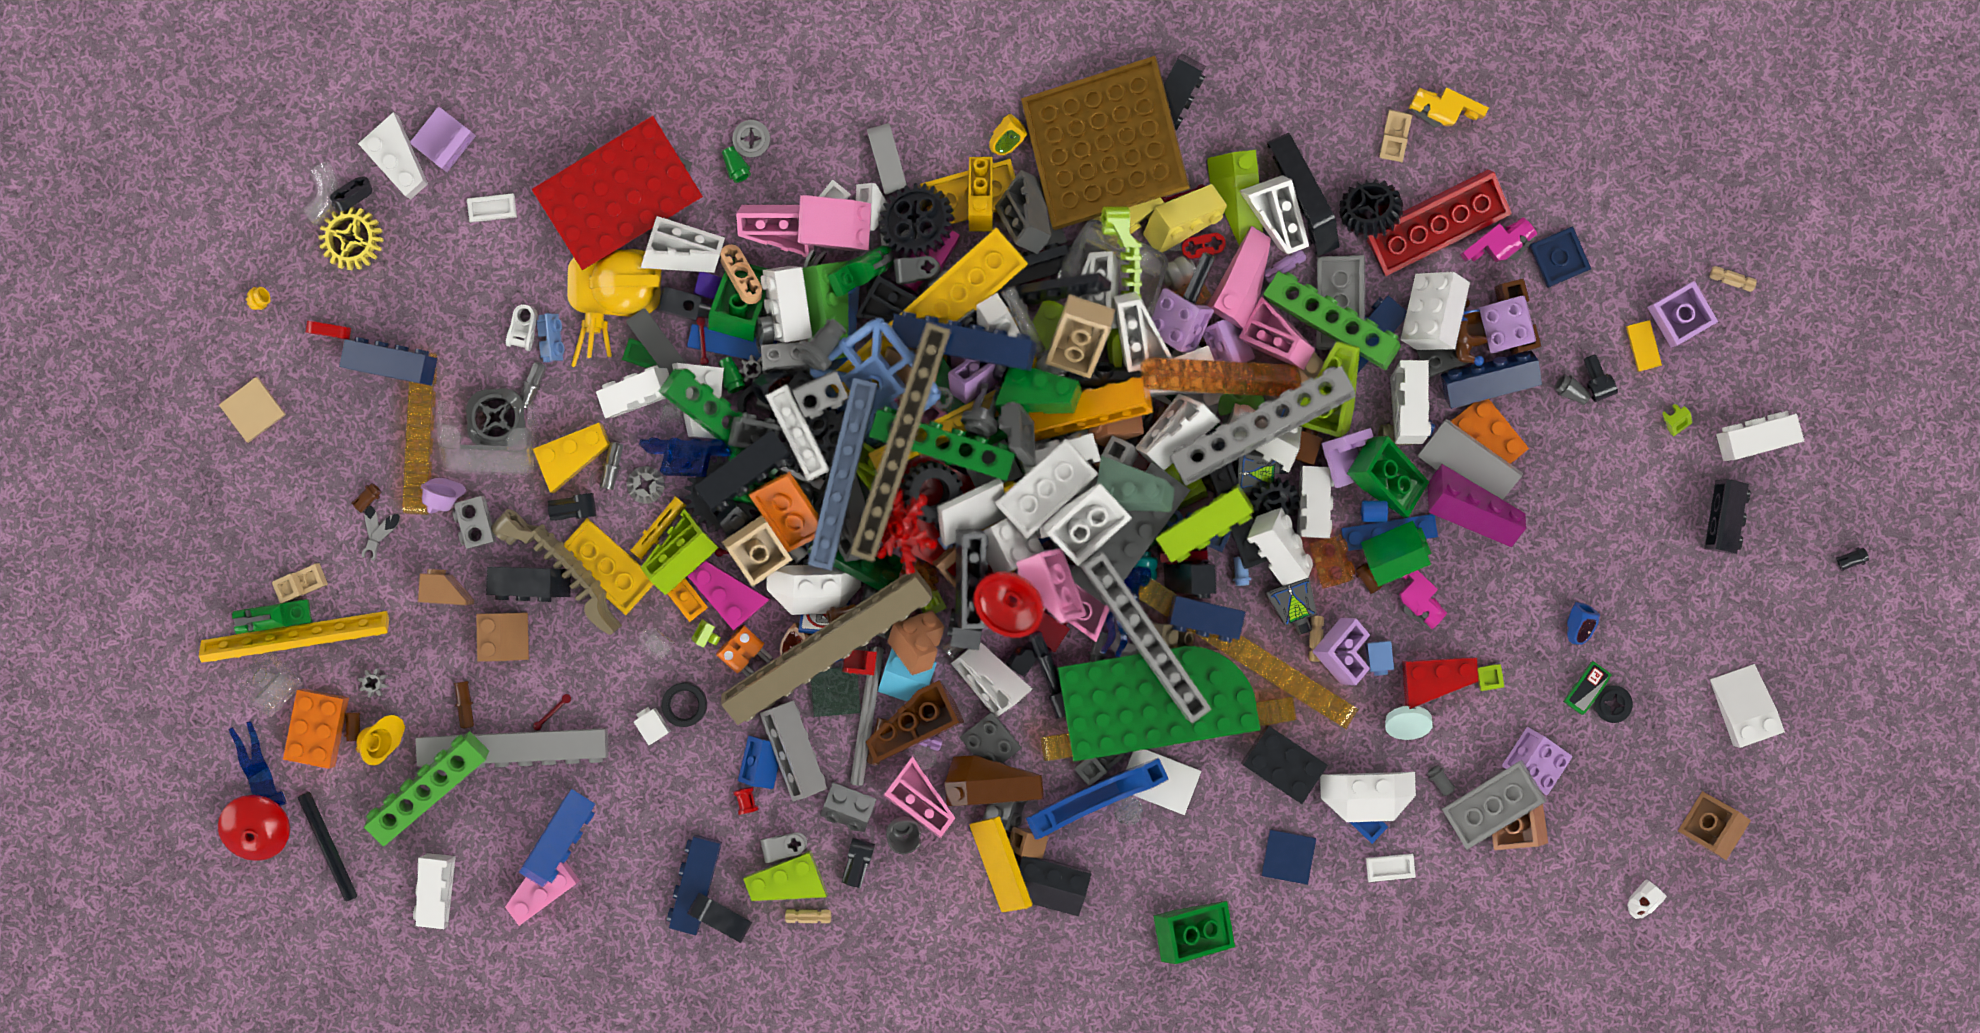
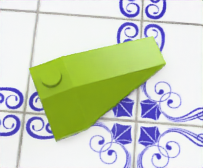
M1256 150L1231 152L1207 158L1209 182L1227 204L1224 214L1240 246L1251 226L1263 233L1261 222L1239 191L1259 184Z
M1337 341L1315 379L1323 376L1322 373L1325 370L1341 366L1356 394L1360 347ZM1324 386L1319 392L1323 395H1328L1332 392V388ZM1304 397L1300 405L1307 406L1311 400ZM1355 397L1301 426L1341 438L1350 431Z

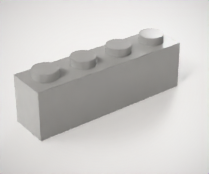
M794 700L761 712V719L792 801L804 799L827 789L825 777L820 771L816 761V754L812 750L808 739V732L803 726L800 711L795 705Z

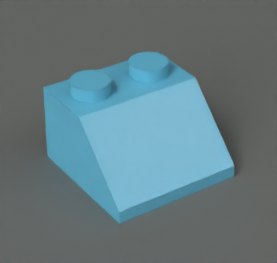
M891 649L878 692L909 701L919 689L930 685L937 662L934 661L932 669L911 675L894 650Z

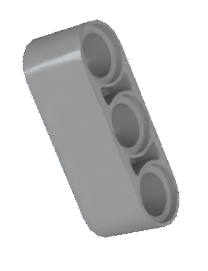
M890 123L867 129L884 193L889 194L896 192L897 189H905L907 184Z

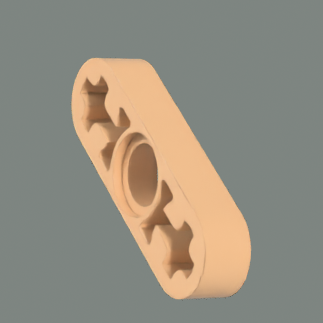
M736 245L724 246L721 249L720 262L735 289L745 303H758L762 298V286L741 249ZM730 254L732 257H735V264H734V265H733V260H732V258H731L730 256L727 257V255ZM745 271L748 275L744 278H739L735 275V272ZM748 284H749L750 290H751L752 292H755V294H752L751 292H747V289H748L747 285H748Z

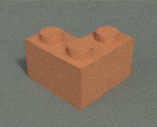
M933 610L893 624L888 643L911 675L932 669L938 651L935 646L939 645L945 626Z

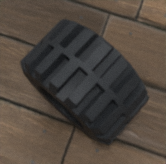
M927 461V463L921 462L916 467L912 466L909 469L910 472L904 474V482L900 483V488L903 491V507L906 508L908 504H911L912 497L917 501L920 487L926 480L936 478L943 486V495L938 503L932 506L923 505L921 510L924 514L917 516V518L929 523H939L937 507L963 495V491L960 488L963 485L957 477L959 476L956 472H953L948 466L932 461Z

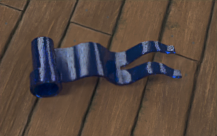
M1142 566L1134 567L1123 581L1138 603L1139 587L1149 584L1151 570ZM1111 610L1106 616L1109 632L1107 641L1100 651L1102 654L1106 653L1116 638V617ZM1117 620L1121 641L1116 650L1115 657L1120 658L1121 653L1127 646L1128 635Z
M246 722L251 738L252 759L249 758L246 748L234 728L228 729L237 749L240 766L249 781L252 795L269 798L279 806L287 804L283 791L277 792L272 774L262 755L260 741L252 722Z

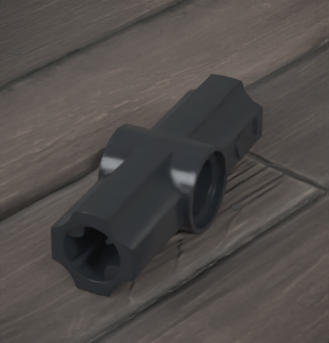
M1110 362L1096 363L1091 378L1072 372L1068 373V378L1079 381L1080 387L1094 389L1102 388L1109 383L1118 384L1126 382L1134 377L1140 378V370L1128 372L1126 367H1115Z

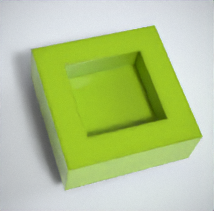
M1501 664L1478 667L1480 691L1505 687Z

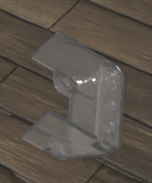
M1090 220L1082 227L1068 251L1069 254L1065 256L1058 279L1082 274L1089 253L1113 251L1120 262L1119 281H1121V277L1129 278V273L1121 271V264H1129V260H1121L1120 252H1125L1126 247H1120L1116 235L1102 234L1101 221ZM1139 241L1142 243L1141 247H1139L1142 260H1140V267L1142 268V273H1140V280L1142 282V286H1140L1141 301L1150 317H1152L1167 271L1168 260L1161 251Z
M438 401L437 443L441 464L445 471L457 474L528 476L535 471L537 458L533 449L537 447L539 406L528 404L527 428L513 429L508 435L507 446L461 444V433L458 428L449 425L450 403Z

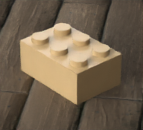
M1069 295L1049 345L1045 364L1091 378L1111 329L1115 309Z

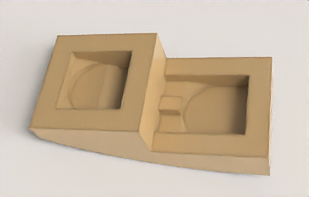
M1388 110L1379 158L1403 162L1412 114Z
M320 563L272 582L280 603H285L328 585Z

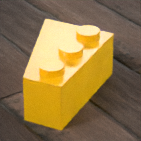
M596 423L534 448L533 451L550 493L558 491L577 473L608 449L610 442L603 424Z

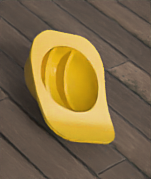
M639 249L615 250L584 270H581L575 258H573L568 265V301L574 309L583 313L632 317L643 308L648 313H651L660 303L661 269L641 268L646 251Z

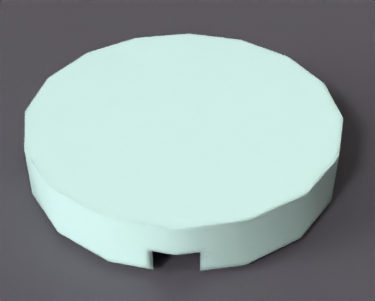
M1402 706L1387 714L1385 728L1387 733L1396 739H1417L1425 736L1432 729V715L1422 707L1417 706L1416 709H1410L1409 706Z

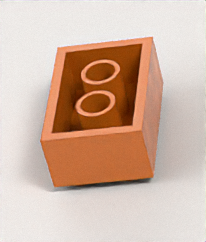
M298 689L296 691L283 760L327 769L335 767L349 698L308 689Z

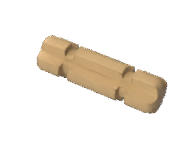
M1714 266L1710 272L1711 279L1722 280L1721 282L1738 288L1743 287V290L1749 292L1753 291L1756 287V279L1751 277L1745 278V275L1730 270L1724 271V268Z
M1314 615L1311 616L1310 623L1312 630L1310 631L1309 648H1311V651H1309V660L1320 662L1312 651L1323 639L1322 626H1324V617Z
M786 910L785 921L787 923H795L796 921L798 923H817L818 921L830 923L831 911L799 910L798 912L796 910Z

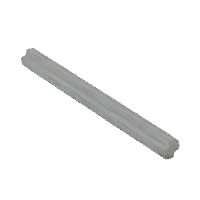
M877 646L871 647L870 650L877 652L874 676H866L850 783L857 786H862L864 783L869 750L866 741L871 737L884 649Z

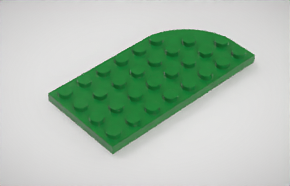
M1197 646L1171 648V652L1211 708L1210 711L1191 723L1184 717L1141 654L1058 667L1073 761L1259 731L1261 729L1253 688L1237 665L1213 650Z

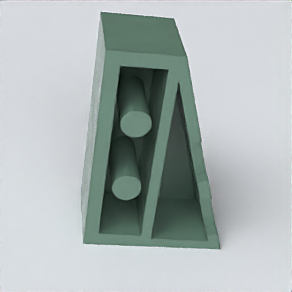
M1101 455L1097 484L1100 483L1124 510L1172 511L1175 489L1166 480Z

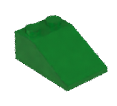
M749 264L761 284L763 270L767 268ZM725 271L709 312L708 329L754 342L757 320L763 315L764 300L767 299L766 290L762 288V298L758 303L747 304L741 299ZM745 271L735 272V275L739 278H744L748 275ZM748 284V285H747V287H748L747 292H751L752 294H755V292H752V291L750 290L749 284Z
M1389 436L1369 438L1347 472L1362 490L1379 501H1387L1388 507L1404 518L1409 517L1429 483Z
M1227 901L1176 909L1153 915L1161 962L1179 964L1235 948Z

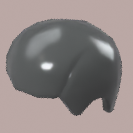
M907 816L897 817L892 820L886 829V839L894 853L904 855L912 853L919 848L922 833L920 824L914 818ZM909 834V837L906 839L902 837L904 835Z

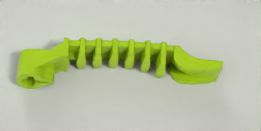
M1103 207L1101 212L1102 234L1116 235L1120 247H1126L1125 252H1120L1121 260H1129V264H1121V271L1129 273V278L1121 277L1122 286H1129V291L1121 290L1120 295L1137 292L1141 299L1140 286H1142V282L1140 280V273H1142V268L1140 267V260H1142L1139 247H1141L1142 243L1134 239L1129 233L1130 210L1128 207ZM1117 326V328H1112L1107 336V354L1110 363L1114 364L1115 367H1122L1123 355Z

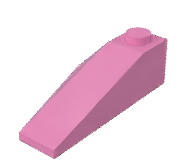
M1252 226L1249 228L1207 305L1214 309L1213 313L1241 330L1245 327L1260 300L1271 243L1270 237Z

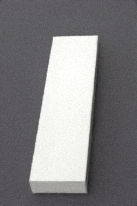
M785 385L766 395L807 481H811L830 471L789 386Z

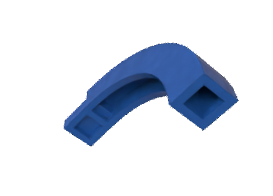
M1157 758L1117 773L1090 787L1088 786L1064 797L1027 817L1026 820L1035 840L1041 839L1087 814L1134 794L1152 789L1169 780L1160 759Z

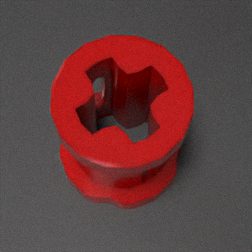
M753 786L733 791V795L737 797L739 815L751 813L759 809L755 805L752 793L754 791Z

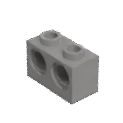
M800 342L761 345L762 373L769 374L772 371L782 370L790 374H796L799 370L804 373H810V366L804 363L798 356L799 350L797 345Z
M835 370L792 389L804 418L809 416L810 419L823 414L822 409L831 406L834 409L845 404L844 399L848 398ZM834 384L838 387V394L835 397L826 396L825 389L828 385ZM812 394L816 396L817 401L813 407H806L803 404V399L806 395Z
M485 496L454 503L455 509H452L455 522H459L461 532H458L462 546L465 545L466 549H472L497 542L496 536L491 530L492 521ZM469 505H472L476 510L473 518H468L465 514V510ZM475 528H479L482 532V537L478 541H474L471 537V532Z

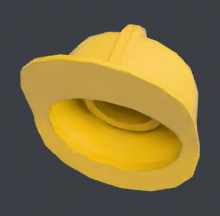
M395 715L384 716L373 726L366 727L359 733L355 750L360 753L365 763L373 766L378 765L399 746L405 730L403 720Z

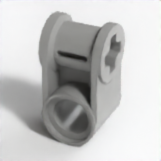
M799 832L760 839L765 863L799 855L807 847L806 837ZM794 838L797 842H801L798 850H796L795 846L790 845Z

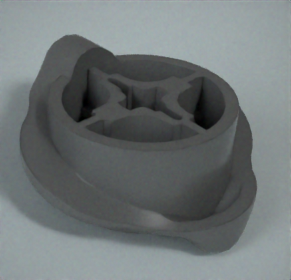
M507 388L485 389L476 392L469 399L466 406L467 431L470 439L476 446L484 449L507 448L514 446L522 439L526 428L524 403L517 392ZM493 400L505 402L496 409H491L485 405V403ZM511 407L515 411L513 427L509 426L505 421V416ZM479 409L487 417L481 430L478 429L476 422ZM494 414L495 416H497L498 414H501L499 416L501 422L498 423L495 421L492 424L491 415ZM495 428H500L507 432V434L500 437L487 436V433Z

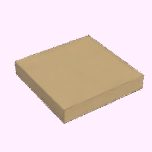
M255 377L219 404L247 443L286 415L258 377Z

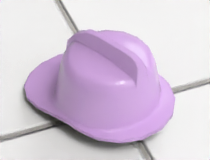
M434 478L420 486L423 489L422 502L428 506V513L430 514L438 511H449L457 498L466 492V488L462 484L446 478Z

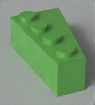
M848 261L802 268L812 338L825 326L827 319L830 321L832 319L836 320L846 329L847 332L843 333L839 341L844 337L848 338V293L836 297L827 276ZM842 353L835 359L845 358L847 356L844 353Z

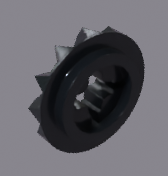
M1616 685L1606 686L1595 700V711L1601 719L1609 723L1624 721L1630 715L1633 708V701L1629 692ZM1615 695L1616 702L1623 705V707H1615L1611 714V707L1604 704V702L1612 701Z

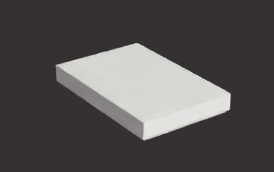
M999 478L937 507L941 542L945 546L956 542V530H982L1006 518V515L995 504L1004 495L1003 482Z
M1149 750L1132 752L1126 770L1159 758L1169 780L1156 787L1134 794V796L1185 815L1201 770Z

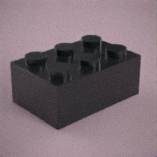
M1267 724L1241 762L1243 766L1300 804L1304 803L1328 766Z

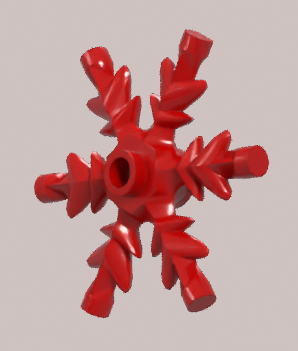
M897 489L892 504L895 515L892 516L890 511L885 527L888 526L890 533H885L887 538H881L880 542L883 546L878 549L876 555L880 559H883L887 553L891 556L893 548H897V540H900L901 547L899 552H902L901 563L906 564L905 570L907 575L916 573L912 562H915L916 558L911 551L913 547L909 544V538L911 537L915 545L918 543L922 550L925 549V545L931 550L935 549L937 542L926 537L927 530L919 532L920 527L917 525V516L924 514L921 507L928 501L926 496L921 494L917 501L912 497L911 504L907 505L905 514L902 510L904 502H901L903 491H898Z

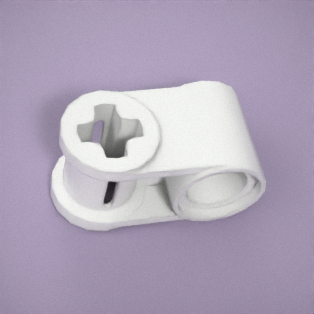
M519 305L515 308L506 337V346L514 345L523 347L526 351L531 350L536 320L538 318L534 307ZM524 309H528L531 313V317L527 322H523L520 318V314Z

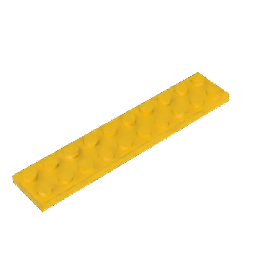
M995 228L903 311L917 314L916 318L925 319V316L939 318L940 323L945 324L948 323V320L958 321L972 309L977 310L979 303L995 294L1022 270L1028 262L999 229ZM893 320L888 324L890 327H892ZM882 332L881 355L885 359L887 347L894 346L889 343V339ZM873 338L856 352L863 361L872 355ZM847 360L836 371L848 373L855 366L850 360ZM871 378L873 383L879 384L876 379ZM841 381L846 391V394L849 398L850 389L844 382ZM831 384L832 388L838 394V387L834 384Z

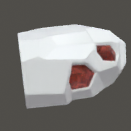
M1646 879L1629 897L1627 904L1629 914L1635 919L1644 918L1649 913H1652L1667 896Z

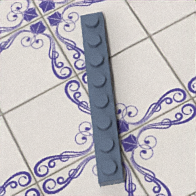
M853 378L808 565L833 570L877 383Z

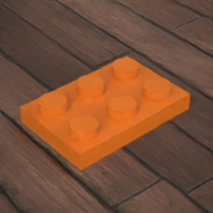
M1490 399L1472 403L1450 421L1509 464L1529 449Z
M790 472L749 493L750 498L787 552L814 540L820 516Z

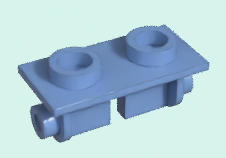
M545 313V315H538L539 320H536L538 337L546 336V341L539 342L540 358H543V362L563 361L565 349L561 342L560 331L562 323L559 319V314Z

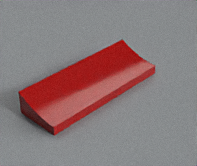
M1488 169L1403 211L1400 222L1394 225L1393 231L1387 229L1386 236L1380 233L1376 239L1373 235H1369L1367 242L1384 276H1388L1512 213L1495 172Z

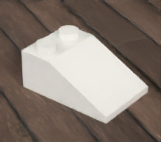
M1099 483L1059 509L1042 526L1057 545L1079 566L1132 517Z
M1755 664L1710 679L1733 746L1741 748L1785 732L1777 709Z

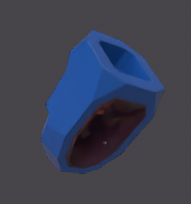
M1575 602L1567 620V637L1572 644L1582 645L1592 637L1600 618V614L1593 607L1579 602Z

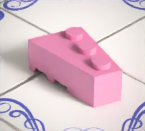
M741 205L736 213L737 231L740 237L765 245L770 244L780 247L783 251H792L801 254L805 258H807L811 250H814V245L798 243L800 205Z
M1262 296L1238 337L1252 348L1302 370L1305 369L1315 351L1312 345L1282 313Z
M912 756L883 796L937 837L941 838L955 817Z
M566 861L564 864L560 862L556 870L559 873L552 884L547 882L544 887H541L527 877L521 883L505 906L518 926L580 881Z

